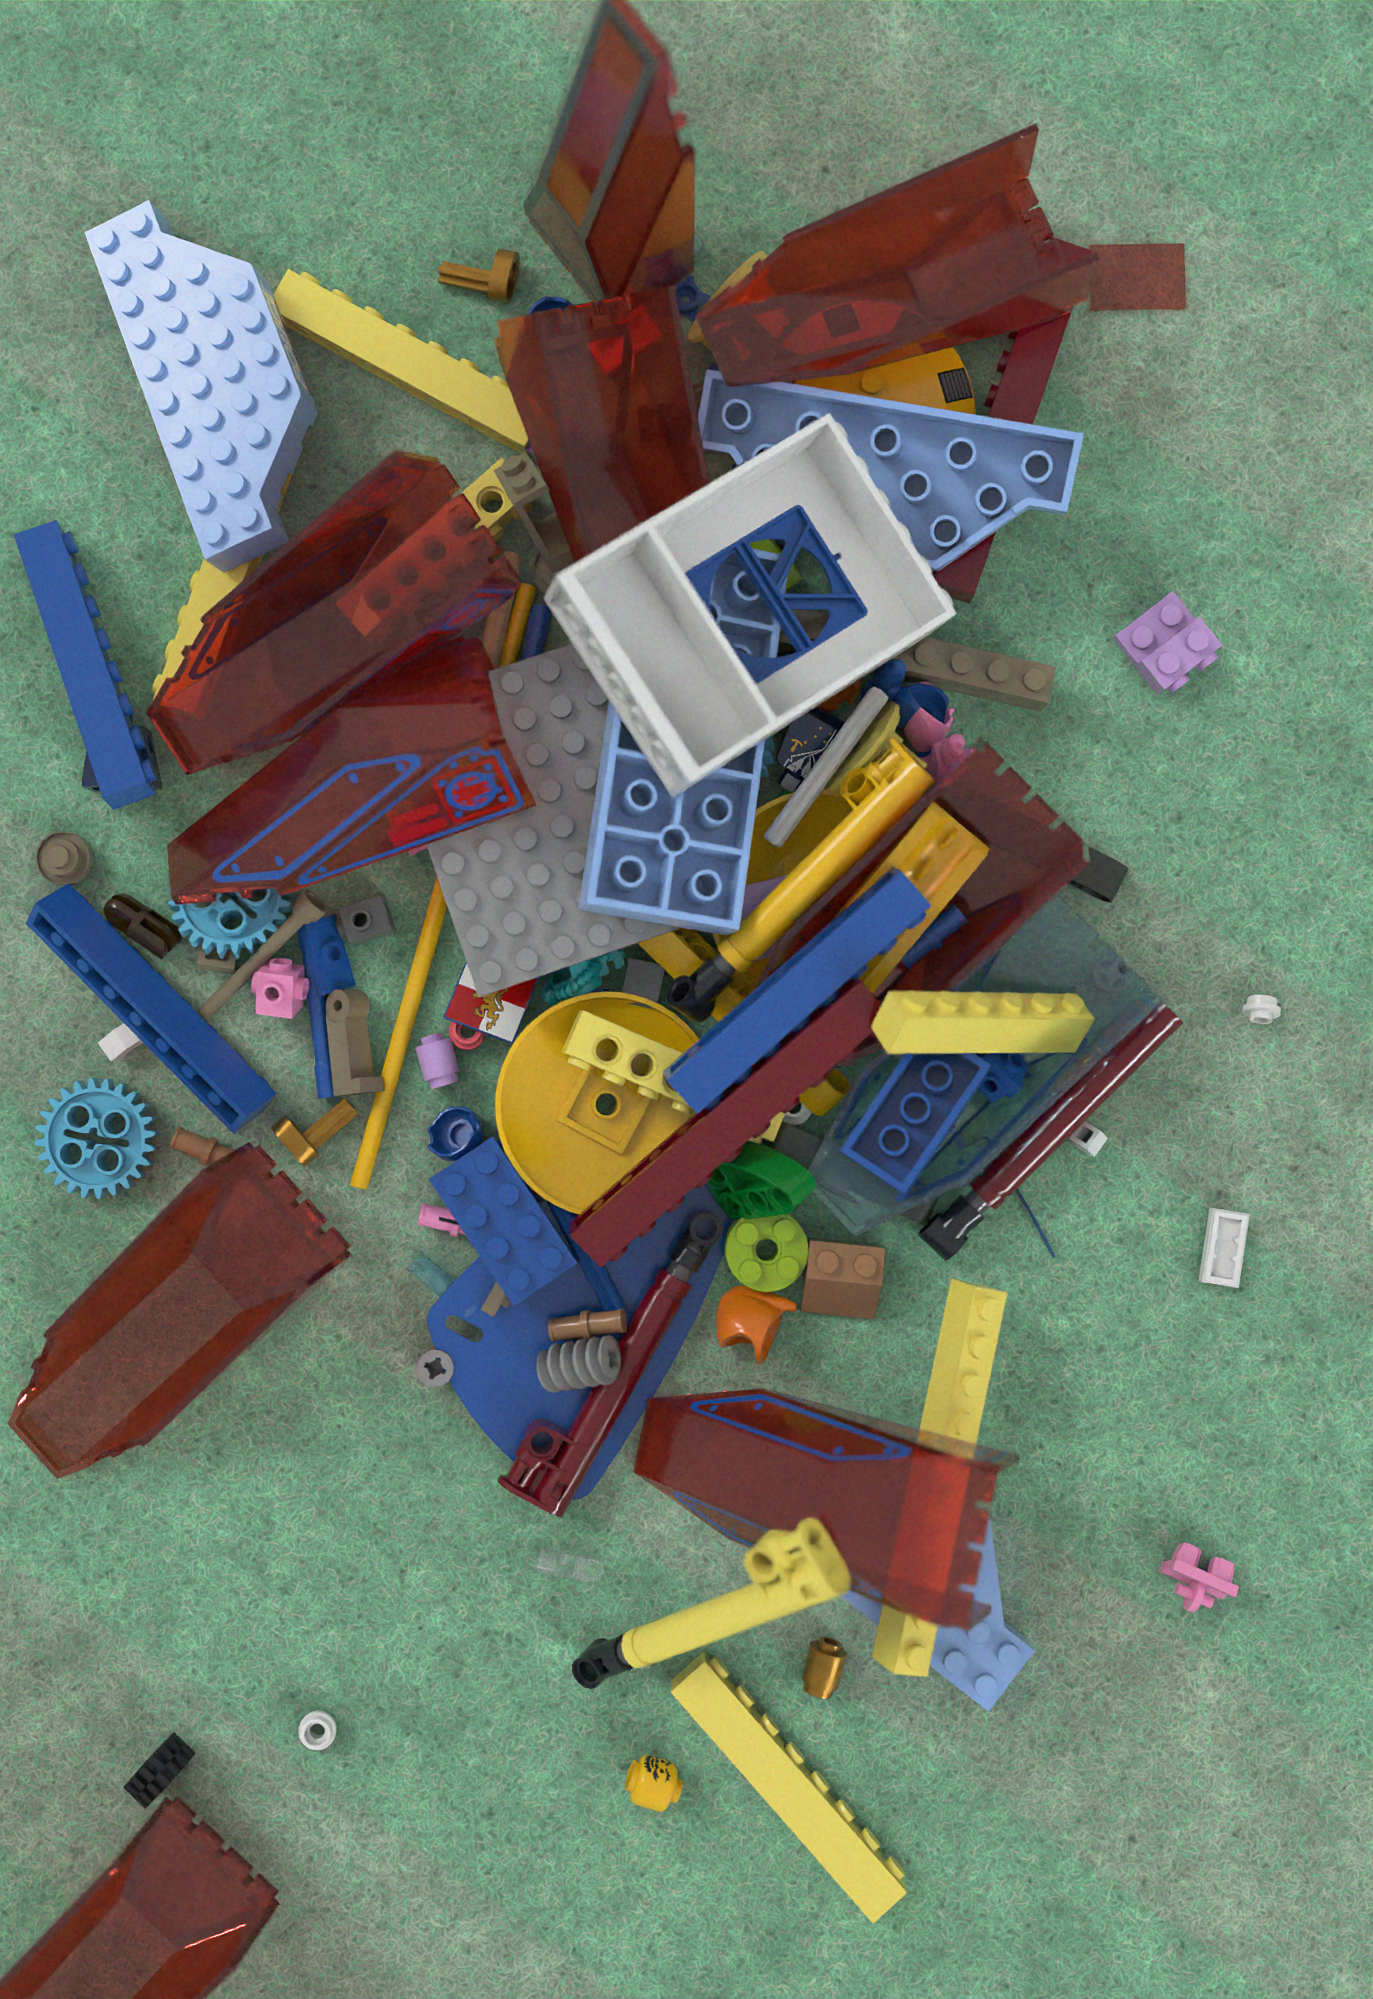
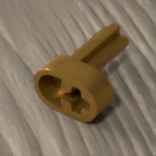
M499 248L495 254L491 271L442 261V265H439L438 283L487 293L490 300L509 304L513 297L519 272V253Z
M344 1097L304 1132L287 1115L273 1125L271 1129L292 1155L306 1167L320 1155L317 1149L358 1116L359 1113Z

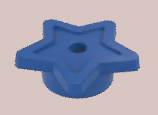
M689 276L685 281L679 282L675 286L666 285L664 288L671 300L666 312L667 316L683 314L691 322H694L698 316V307L708 302L711 298L710 295L699 291L693 276ZM683 297H688L689 302L684 303L682 301Z

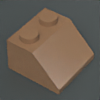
M807 1237L808 1259L804 1268L800 1312L874 1319L882 1287L885 1248L880 1244Z

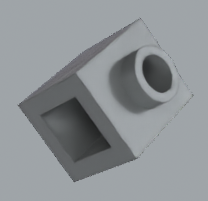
M382 895L338 908L341 917L336 919L338 932L342 940L348 939L349 944L353 946L397 933L387 899Z

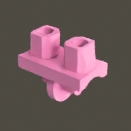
M1184 1542L1178 1544L1172 1559L1164 1561L1160 1569V1573L1189 1585L1177 1583L1175 1587V1593L1184 1597V1609L1194 1613L1200 1605L1211 1608L1214 1598L1205 1593L1221 1600L1227 1595L1233 1598L1236 1597L1239 1586L1232 1583L1235 1564L1223 1558L1212 1557L1207 1572L1201 1570L1197 1566L1202 1550Z

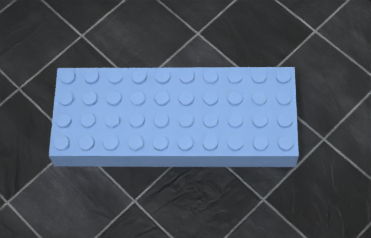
M753 549L770 576L780 554ZM732 553L720 565L712 582L710 591L712 615L733 646L753 656L776 658L781 626L735 554ZM787 577L780 589L781 594H785ZM609 701L579 910L722 935H730L738 931L765 740L672 798Z

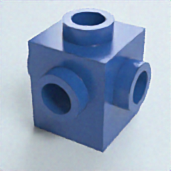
M974 1053L991 1065V1071L978 1091L983 1093L992 1104L1005 1095L1011 1098L1022 1089L1025 1084L1022 1079L1029 1065L1024 1061L1020 1053Z

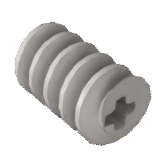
M606 1335L602 1339L593 1337L589 1341L581 1339L576 1341V1343L568 1341L563 1345L555 1343L550 1346L549 1350L543 1349L539 1351L537 1357L538 1379L543 1388L553 1393L561 1390L569 1391L574 1388L583 1389L588 1386L596 1387L598 1385L612 1384L618 1378L621 1369L620 1348L615 1338L611 1335Z

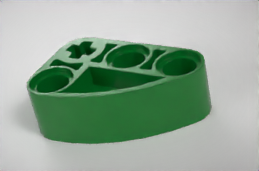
M746 1141L741 1146L742 1151L734 1160L729 1163H724L723 1161L713 1170V1176L707 1182L722 1210L734 1220H739L742 1217L748 1220L790 1214L816 1189L814 1176L804 1166L775 1149L751 1141Z

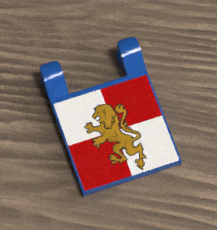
M466 962L443 1018L513 1044L540 977L479 997Z

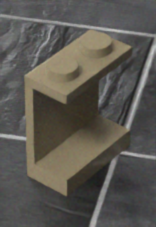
M527 452L508 458L499 468L493 470L552 574L585 556L558 511L535 524L531 522L523 506L550 490Z

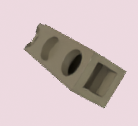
M336 989L328 995L326 1001V1023L334 1096H352L385 1091L383 1076L374 1077L367 1024L370 1003L367 995L361 990Z

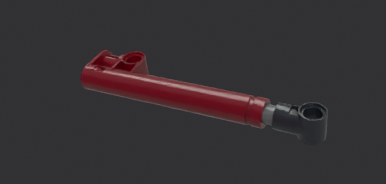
M1150 995L1147 999L1155 1005V1008L1144 1019L1141 1020L1138 1017L1133 1025L1137 1021L1139 1023L1114 1047L1111 1048L1115 1042L1109 1045V1051L1104 1056L1098 1054L1092 1060L1096 1059L1097 1062L1060 1097L1054 1098L1037 1115L1039 1117L1006 1146L983 1169L984 1172L981 1175L978 1174L969 1183L972 1190L966 1196L961 1194L944 1214L941 1211L928 1221L927 1226H923L918 1236L944 1261L949 1260L962 1248L968 1240L966 1235L985 1219L983 1213L990 1206L996 1210L1005 1201L1007 1196H1010L1183 1024L1182 1020L1161 1000ZM1120 1023V1024L1117 1026V1027H1118L1117 1030L1120 1028V1026H1121L1123 1023ZM1111 1032L1105 1039L1101 1041V1045L1113 1032Z
M697 1209L688 1216L686 1227L669 1255V1258L672 1259L667 1269L660 1267L654 1278L655 1282L648 1288L627 1326V1331L622 1334L618 1341L621 1354V1369L618 1378L612 1384L592 1387L569 1430L546 1419L532 1421L526 1427L524 1438L515 1452L517 1457L507 1475L501 1474L497 1480L502 1487L554 1516L562 1517L679 1311L683 1298H686L693 1286L687 1281L693 1272L698 1273L712 1246L721 1239L723 1225L714 1213L707 1209ZM703 1218L712 1219V1232L703 1237L696 1235V1223ZM539 1432H546L552 1436V1440L545 1447H537L531 1442L532 1437Z

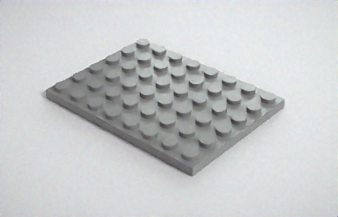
M573 644L379 708L395 755L415 754L421 760L420 767L404 779L407 790L447 758L474 747H480L485 752L494 749L499 750L524 801L523 807L518 810L426 842L479 997L682 928L579 910L609 699ZM477 751L448 762L409 793L414 809L428 804L439 806L438 813L418 820L419 824L436 818H444L447 821L445 827L424 834V838L514 807L518 803L494 754L482 756ZM477 755L478 759L471 761L470 756ZM492 758L496 760L511 790L514 802L459 823L453 822L435 791L432 780L438 776ZM406 760L398 761L405 766V772L410 768V762ZM451 762H457L458 766L456 768H450L449 764ZM492 762L484 763L436 781L453 815L457 811L463 813L461 817H455L457 820L510 801ZM485 764H491L492 768L490 770H484L483 766ZM469 772H479L486 775L494 773L495 777L492 779L495 781L497 788L501 787L502 791L496 793L495 798L485 807L468 811L457 809L448 803L445 791L448 784L457 776ZM440 780H445L446 785L439 786L438 782ZM505 795L507 800L502 802L499 800V797Z

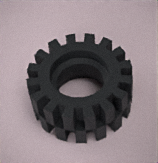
M173 1732L136 1771L123 1788L146 1809L189 1763L195 1752Z

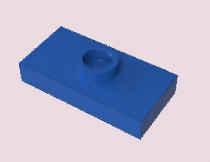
M336 914L320 918L317 922L304 924L300 928L319 996L332 993L336 989L356 986L346 948L337 929Z

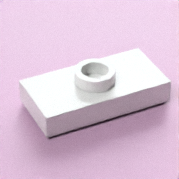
M1209 1207L1198 1281L1239 1288L1250 1214Z

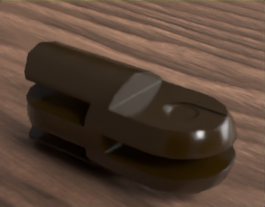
M115 894L104 905L105 917L114 927L161 960L184 938L181 936L177 925L128 894Z

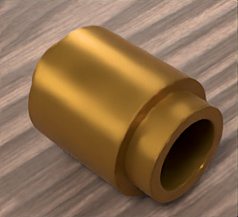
M820 1637V1640L811 1642L802 1674V1680L804 1681L803 1689L808 1694L818 1698L829 1699L832 1697L833 1691L838 1689L847 1657V1652L841 1648L842 1644L838 1640L830 1637Z

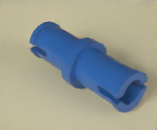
M952 903L947 910L932 921L901 961L908 969L912 968L916 962L934 948L939 950L943 947L942 942L969 921L957 906Z

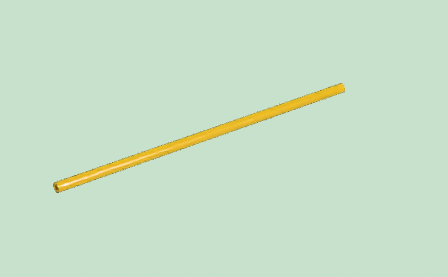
M526 583L519 584L498 668L517 662L531 606L537 588ZM436 877L380 1075L383 1076L385 1091L375 1093L350 1185L357 1188L368 1189L446 914L447 903L438 877Z

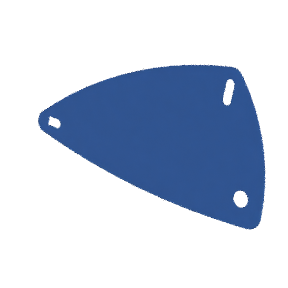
M707 1183L700 1188L693 1187L684 1195L683 1203L675 1211L663 1213L655 1220V1227L642 1238L637 1236L627 1245L628 1249L621 1258L615 1262L609 1260L605 1264L627 1309L633 1317L648 1288L655 1282L654 1278L660 1267L667 1269L672 1259L669 1258V1255L686 1227L688 1216L697 1209H707L714 1213L723 1225L721 1239L712 1246L698 1273L693 1272L687 1281L693 1286L686 1298H683L679 1311L572 1500L582 1499L594 1489L627 1440L676 1358L725 1252L726 1234L734 1219L730 1218L722 1210ZM545 1200L540 1204L541 1208L574 1255L548 1206V1201ZM709 1218L699 1220L695 1226L696 1235L701 1237L709 1235L713 1230V1221ZM479 1256L435 1302L427 1315V1327L435 1349L444 1351L453 1360L454 1372L450 1382L457 1395L485 1434L513 1462L517 1457L515 1452L524 1438L526 1427L532 1421L546 1419L569 1430L592 1387L588 1386L583 1389L574 1388L569 1391L549 1392L542 1387L537 1374L539 1351L543 1349L549 1350L550 1346L555 1343L563 1345L568 1341L576 1343V1341L583 1339L582 1337L552 1342L548 1333L549 1318L580 1315V1312L583 1310H591L592 1313L604 1312L579 1263L517 1306L513 1307L511 1302L507 1308L500 1305L493 1317L482 1311L481 1308L496 1280ZM450 1315L460 1317L480 1328L483 1332V1338L479 1342H472L446 1327V1318ZM618 1332L597 1335L595 1337L602 1339L606 1335H611L618 1343L623 1333ZM539 1432L532 1437L531 1442L537 1447H545L551 1442L552 1436L546 1432Z

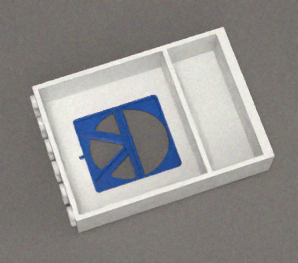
M830 413L555 576L544 597L545 602L672 798L924 639L956 615L951 597L944 589L939 587L932 576L929 562L919 555L913 546L908 529L904 524L898 522L890 509L887 496L882 490L877 489L869 476V470L865 461L860 456H856L848 443L844 428L834 421ZM760 540H782L785 542V546L770 576L749 543ZM801 548L813 555L823 567L829 580L831 594L780 593V589ZM730 554H735L797 651L796 653L784 657L763 658L745 653L729 642L712 615L710 591L718 568ZM792 610L829 611V617L823 630L813 642Z

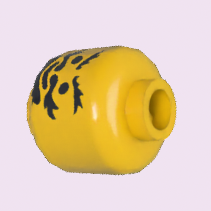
M645 1754L638 1761H632L626 1776L624 1790L629 1792V1798L633 1804L655 1812H663L671 1802H678L683 1787V1780L678 1779V1769L675 1763L651 1754Z

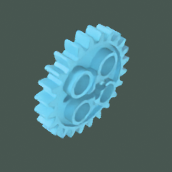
M223 840L221 850L216 851L211 844H207L208 855L203 856L198 851H194L197 862L192 864L184 860L182 864L186 874L174 873V878L180 886L169 887L171 895L177 899L169 901L168 905L172 911H176L171 917L175 925H181L178 929L181 936L191 935L189 942L193 948L203 942L202 949L206 955L214 947L217 948V953L221 959L226 955L227 949L232 950L236 959L240 957L241 948L245 947L253 955L255 953L254 944L258 942L262 946L266 942V936L268 934L272 935L277 930L275 925H282L287 920L282 913L292 912L291 903L286 901V899L293 897L291 888L284 887L289 883L288 876L282 879L216 882L213 879L212 874L215 869L243 847V843L240 840L237 842L235 849H230L227 841ZM254 844L248 851L243 852L220 871V875L226 870H232L231 865L233 863L237 864L240 869L236 875L282 870V867L277 865L276 862L270 864L272 857L268 851L258 857L259 850L257 845ZM211 880L226 896H228L231 899H234L237 896L241 907L249 911L250 913L257 915V918H250L248 915L245 914L243 909L240 908L234 901L227 900L225 902L222 893L216 888L208 884H205V881ZM263 891L267 893L261 901L252 902L248 900L253 892ZM200 898H213L212 903L208 907L199 908L195 906ZM239 918L243 920L237 929L229 930L224 928L226 922L230 919Z
M89 1078L87 1087L83 1081H75L74 1092L69 1088L60 1089L63 1100L58 1098H50L48 1100L54 1108L53 1111L40 1112L42 1117L48 1121L46 1125L35 1127L36 1130L45 1133L43 1139L34 1142V1145L44 1146L46 1150L37 1159H49L51 1164L46 1167L44 1173H58L54 1181L55 1185H62L68 1181L67 1193H75L81 1187V1198L90 1197L94 1190L97 1199L106 1198L108 1188L112 1196L121 1194L120 1184L126 1189L135 1187L131 1176L138 1179L145 1178L146 1175L141 1169V1165L150 1166L154 1164V1161L146 1155L148 1152L159 1150L158 1146L150 1143V1138L160 1135V1132L149 1130V1125L156 1121L157 1117H145L144 1112L150 1107V1104L136 1103L140 1096L139 1091H133L126 1095L128 1084L120 1083L114 1089L113 1079H104L100 1086L98 1078ZM82 1106L89 1113V1121L85 1126H81L76 1119L77 1111ZM118 1113L122 1114L126 1120V1127L121 1133H118L113 1128V1118ZM70 1129L85 1134L97 1133L101 1137L128 1140L129 1146L124 1147L114 1143L97 1144V1141L92 1139L67 1136L66 1130ZM74 1143L78 1144L82 1150V1157L78 1163L74 1162L69 1156L70 1147ZM110 1150H113L119 1158V1163L114 1170L110 1169L105 1162L106 1154Z

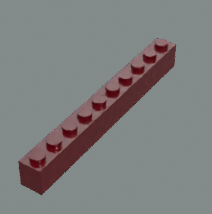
M1050 237L1045 250L1038 248L1034 260L1061 317L1046 322L1011 325L1007 338L1014 341L1010 352L1003 350L996 368V372L1001 373L1002 376L998 386L991 384L984 406L990 408L987 417L1033 425L1092 250L1054 237ZM1026 282L1019 304L1025 306L1023 313L1046 311L1034 284ZM996 532L942 570H932V576L939 587L944 589L951 598L968 604L971 602Z
M860 978L854 981L847 980L837 989L839 994L830 1004L825 1007L819 1005L809 1014L810 1020L802 1029L795 1033L790 1031L780 1040L781 1046L770 1057L766 1059L761 1057L751 1066L752 1072L739 1084L733 1082L722 1092L724 1094L722 1099L709 1110L704 1108L698 1114L695 1113L580 1215L570 1222V1237L600 1267L609 1260L611 1262L617 1261L627 1251V1245L637 1236L640 1238L646 1236L655 1227L656 1219L666 1211L668 1213L675 1211L683 1203L686 1193L693 1187L700 1188L705 1185L713 1176V1170L723 1161L724 1163H729L734 1160L742 1151L741 1146L751 1137L755 1139L764 1134L771 1125L770 1121L780 1112H789L799 1102V1095L809 1087L815 1088L824 1082L829 1075L828 1070L839 1061L840 1063L848 1061L857 1052V1045L867 1036L870 1038L876 1036L871 1026L882 1003Z

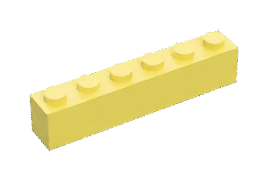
M889 991L871 1028L887 1053H1075L1095 1018L1085 1006L1084 1001L1077 994Z

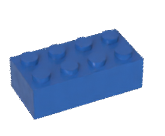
M905 1053L840 1149L841 1153L906 1197L990 1073L991 1065L974 1053Z
M493 1136L429 1179L513 1307L578 1264V1261Z

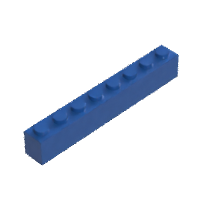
M57 520L14 534L102 798L115 810L156 795L152 782L157 780V775L150 759L144 760L140 749L146 747V743L138 725L133 726L129 715L135 714L128 694L126 692L121 693L118 682L123 681V676L115 660L110 661L107 650L111 649L112 645L105 628L98 627L96 618L100 617L101 613L94 596L87 595L85 586L89 585L90 581L82 563H76L74 554L79 553V549L71 531L65 533Z
M894 866L891 867L665 1069L663 1073L666 1081L697 1114L704 1108L706 1110L713 1108L724 1095L722 1092L733 1082L735 1084L742 1082L752 1072L751 1066L761 1057L764 1059L770 1057L781 1046L780 1040L790 1031L795 1033L802 1029L810 1020L809 1014L819 1005L825 1007L830 1004L839 994L837 989L848 979L854 981L859 978L868 968L866 963L875 955H883L892 949L897 943L896 937L906 928L912 929L920 924L926 917L925 911L931 904L901 870Z
M68 883L35 903L25 924L233 1134L241 1130L266 1109L277 1094L268 1082L260 1077L244 1061L243 1057L218 1035L213 1026L206 1023L192 1008L190 1003L182 998L166 982L165 978L140 956L137 949L130 946L115 931L112 924L105 920L88 903L83 895L79 894Z

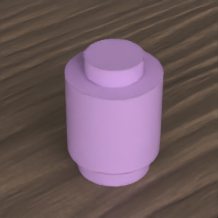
M442 1033L420 1038L422 1045L415 1047L424 1082H429L430 1089L459 1082L457 1073L460 1072L451 1038L443 1039Z

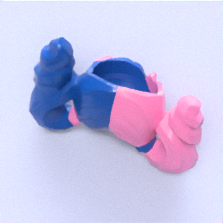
M891 659L884 663L883 666L876 668L875 673L872 675L873 679L869 680L861 690V700L870 688L876 687L888 696V700L894 701L899 705L900 720L897 728L904 731L907 740L916 750L918 758L927 763L925 770L937 781V778L949 767H952L956 763L955 760L964 753L965 739L963 735L953 734L950 738H945L954 720L952 713L955 710L954 708L947 709L949 703L947 695L930 682H917L908 687H902L901 681L905 676L906 665L901 659ZM953 769L949 772L950 774L942 782H947L950 780V778L952 777Z

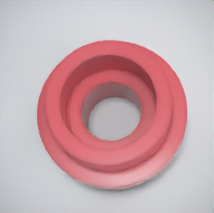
M451 1022L449 1036L457 1048L473 1050L484 1042L485 1034L475 1031L473 1037L464 1038L461 1036V1030L465 1027Z

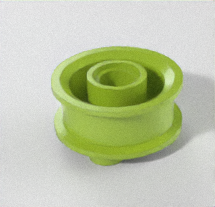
M789 1214L748 1220L742 1217L739 1220H734L730 1225L725 1238L724 1251L730 1270L742 1284L753 1290L773 1292L791 1285L801 1275L808 1259V1242L801 1226ZM763 1239H771L776 1244V1251L769 1258H761L756 1254V1246Z

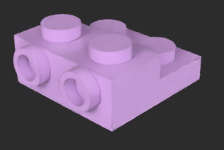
M1173 591L1113 637L1116 644L1157 695L1167 688L1171 693L1179 689L1190 680L1186 673L1195 666L1202 671L1218 658L1214 651L1222 646L1221 642L1199 616L1195 619Z

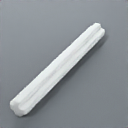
M876 687L868 690L768 828L764 838L773 846L781 847L885 705L888 696Z

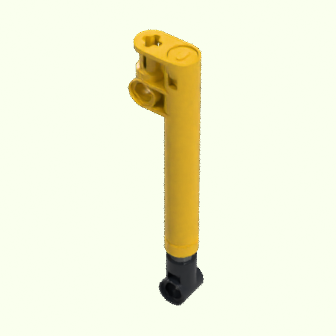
M892 737L889 740L891 747L875 763L870 762L865 768L856 767L845 775L840 784V792L854 810L740 923L738 931L727 936L717 946L720 953L715 958L708 957L689 977L682 975L672 981L665 997L666 1002L695 1023L706 1020L715 1008V998L733 982L732 975L737 970L744 973L754 963L755 959H759L936 783L933 777L898 740Z

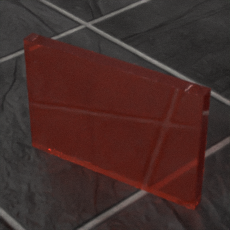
M1184 243L1094 244L1089 246V250H1092L1089 260L1090 310L1097 312L1100 310L1185 309Z

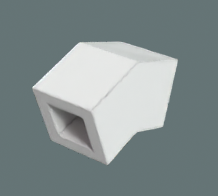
M124 1023L98 1042L110 1061L123 1058L143 1043Z
M1085 1121L1072 1133L1069 1139L1073 1145L1087 1155L1095 1157L1108 1138L1099 1129ZM1087 1133H1090L1092 1136L1087 1143H1084L1082 1140Z

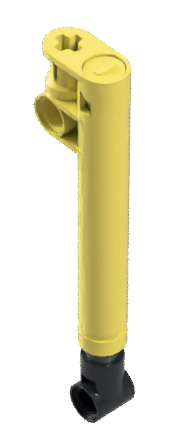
M807 1518L801 1521L797 1530L792 1532L777 1529L769 1530L747 1552L744 1558L745 1567L754 1583L635 1627L625 1632L624 1635L609 1640L604 1638L596 1639L573 1662V1676L583 1687L595 1689L606 1678L633 1668H643L652 1663L842 1596L848 1592L850 1587L849 1571L826 1530L816 1519Z

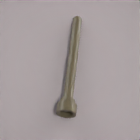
M305 890L295 900L296 906L293 908V914L197 1010V1013L206 1022L304 924L317 922L328 911L326 904L318 895L310 890Z

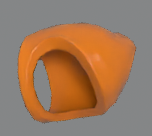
M747 1286L733 1287L723 1294L717 1307L716 1336L719 1347L727 1348L739 1343L752 1344L754 1346L756 1362L759 1365L762 1364L768 1355L783 1313L786 1311L795 1312L797 1304L773 1292L757 1291Z

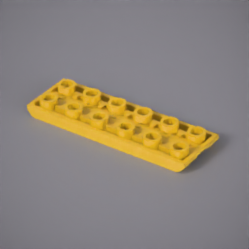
M930 800L834 917L836 918L893 866L901 870L931 904L925 911L927 915L920 924L912 929L906 928L896 937L897 943L892 949L883 955H875L866 963L868 968L859 978L872 993H874L976 870L990 850V848L932 800Z

